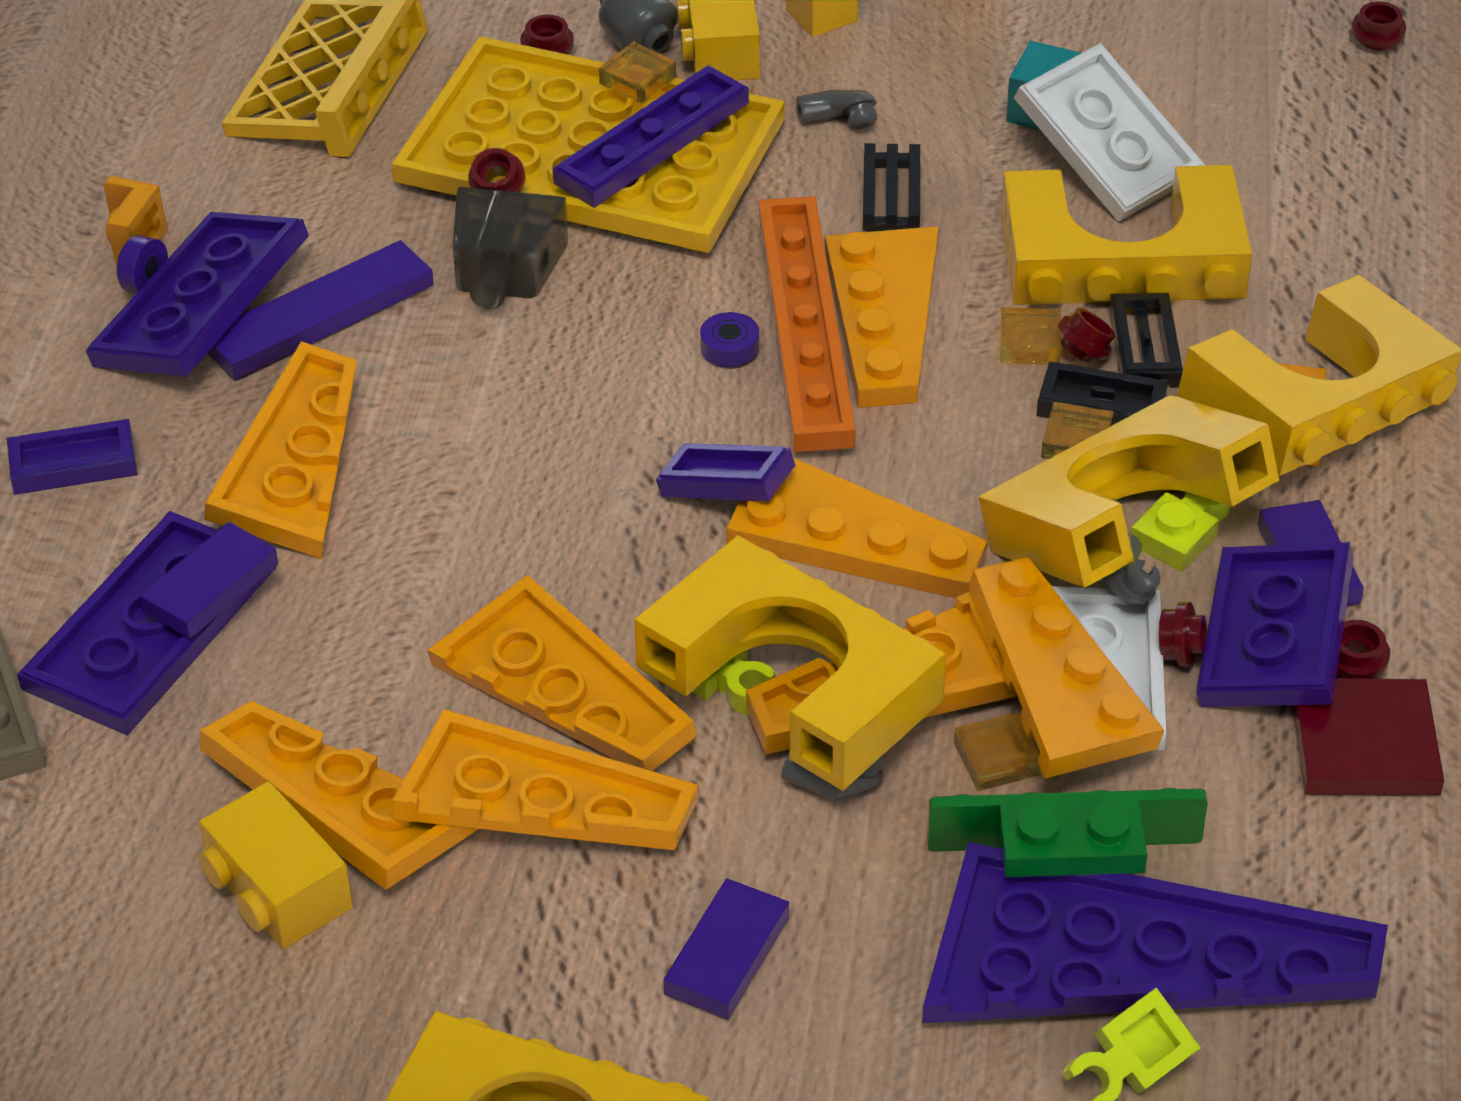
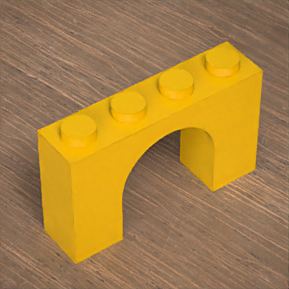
M1233 165L1175 166L1170 210L1174 227L1159 237L1136 242L1105 239L1079 226L1068 211L1061 170L1004 171L1001 218L1013 304L1110 302V294L1169 293L1170 301L1246 298L1252 250Z
M1357 275L1317 293L1305 338L1308 343L1345 369L1354 378L1325 380L1293 372L1274 361L1235 330L1230 329L1188 347L1177 396L1267 423L1278 474L1281 476L1305 464H1312L1322 456L1341 447L1355 444L1365 436L1384 427L1398 424L1406 417L1427 407L1443 403L1453 393L1457 385L1456 373L1461 360V348L1361 275Z
M1169 395L978 496L992 553L1010 560L1029 557L1039 571L1086 588L1134 561L1122 504L1115 500L1147 491L1179 490L1233 507L1280 481L1267 423Z
M739 535L634 619L636 667L684 696H688L736 655L762 645L791 644L814 650L831 660L839 669L790 711V760L841 791H844L943 701L945 652L936 648L928 640L913 635L883 618L875 610L860 605L832 589L822 580L809 576L779 559L774 553L763 550Z
M434 1011L385 1101H709V1097L698 1094L688 1086L678 1082L663 1083L628 1072L622 1066L611 1061H593L559 1050L545 1040L536 1038L527 1040L492 1029L486 1023L475 1018H457Z

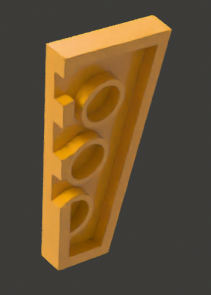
M939 226L874 232H851L848 234L825 236V254L858 408L918 402Z
M302 341L300 342L207 498L204 520L222 526L231 522L257 538L320 559L322 558L355 383L356 359Z
M793 458L796 466L770 501L739 500L726 528L727 543L739 535L763 550L774 553L780 559L955 599L957 596L969 592L968 588L973 569L983 567L987 554V540L796 458Z
M1029 557L973 569L968 589L991 646L999 648L1004 661L1001 672L1008 690L1015 689L1022 706L1020 720L1027 737L1035 738L1040 751L1037 762L1044 779L1159 748L1164 733L1163 727Z
M528 574L427 650L434 667L620 762L654 771L697 737L692 718Z
M970 591L957 596L955 607L935 616L928 609L906 619V631L919 638L928 640L936 648L946 653L943 701L926 717L1017 697L1015 689L1008 690L1001 672L1004 662L999 648L991 646ZM817 658L746 690V709L766 755L790 749V711L839 669L832 661L827 662L822 658Z
M252 700L200 730V750L252 790L270 781L338 855L385 890L479 830L476 828L392 819V800L402 784L403 778L379 768L377 756L357 747H354L352 750L336 749L323 743V732Z
M443 709L392 800V819L675 850L696 806L699 785Z

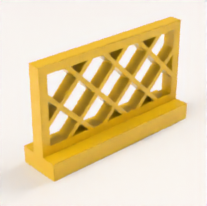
M304 0L221 124L227 137L325 141L329 156L350 157L429 30L421 1ZM315 17L329 18L310 26ZM374 19L373 22L360 28L357 26L365 21ZM344 30L348 32L325 43L323 41V39H326ZM309 45H313V46H314L313 48H311V49H309V50H306V51H304V52H302V53H299V54H297V55H295V56L289 57V56L291 55V53H293V52H295V51H298V50H300V49H302V48H305V47H307V46H309ZM356 48L352 54H349L340 59L336 57L342 53H345L349 50ZM324 61L328 63L308 73L303 74L302 72ZM289 76H292L294 78L271 89H268L271 84L278 82L282 79H285ZM335 80L331 86L319 91L316 89V87ZM302 93L308 95L285 106L281 105L282 102ZM271 108L273 110L257 118H249V116L265 109ZM314 111L317 116L315 120L298 119Z

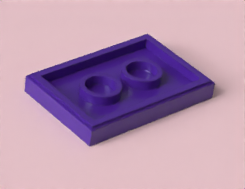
M1350 542L1222 547L1196 691L1201 707L1333 704L1354 559Z

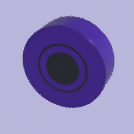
M136 235L125 243L117 261V278L123 290L136 294L168 259L167 249L162 241Z
M724 312L713 315L702 324L700 329L701 353L709 362L722 367H737L747 364L759 352V327L752 318L741 313Z

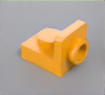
M109 176L103 184L110 214L106 225V236L112 245L116 267L120 251L130 238L141 235L161 240L167 232L168 228L159 185L117 176Z

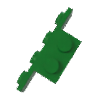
M1163 788L1160 790L1132 791L1095 790L1091 792L1067 793L1026 792L1022 794L1001 795L958 794L954 796H936L929 800L928 849L933 852L966 851L968 842L1001 848L1005 877L1145 873L1147 862L1146 845L1196 844L1202 841L1208 805L1206 791L1201 788Z

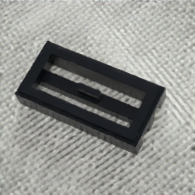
M864 143L863 230L886 231L920 228V144H909V153H898V144H887V152H876V143ZM875 168H886V216H874ZM898 168L908 169V217H897Z
M1169 293L1110 294L1109 314L1112 329L1116 334L1114 345L1119 373L1153 379H1168L1169 388H1179L1183 367ZM1125 308H1132L1141 363H1134ZM1146 308H1156L1165 362H1155Z
M1049 361L1037 402L1036 416L1108 428L1167 396L1168 381Z

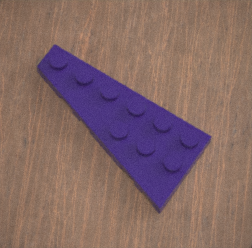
M968 842L925 997L922 1024L1118 1013L1129 1008L1155 988L1160 991L1172 1009L1376 998L1388 925L1128 873L1005 877L1001 848Z

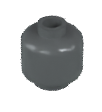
M600 0L601 7L598 13L600 26L628 56L640 55L645 52L651 55L658 54L667 48L673 40V31L677 24L678 15L676 7L670 0Z

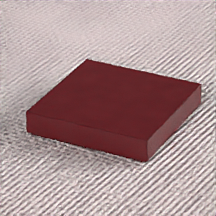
M1336 678L1333 704L1293 705L1305 794L1441 795L1444 775L1427 679Z

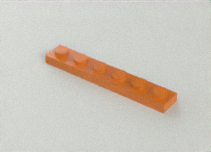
M816 196L759 200V222L794 452L855 448L856 429Z

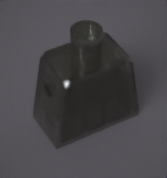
M458 187L453 234L456 287L462 292H470L472 301L485 309L500 307L504 302L505 296L529 299L538 296L568 244L566 197Z

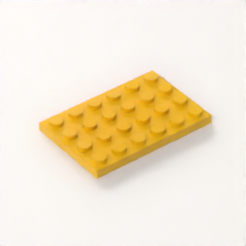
M479 36L392 162L393 182L482 202L473 194L468 182L469 170L478 154L487 149L501 148L520 159L525 169L526 182L522 191L515 198L508 202L494 205L627 234L632 237L680 246L685 249L710 253L785 119V101L749 93V103L593 208L553 184L552 168L685 80ZM497 176L493 178L491 182L500 181L503 178H505V176Z

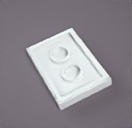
M1101 43L1020 86L1014 97L1017 103L1118 222L1125 220L1173 192L1175 166H1205L1203 161Z
M1052 586L1163 727L1164 733L1159 748L1156 750H1165L1163 655H1161L1159 645L1160 590H1156V595L1150 601L1135 605L1123 601L1108 588ZM1030 738V745L1037 746L1035 738Z

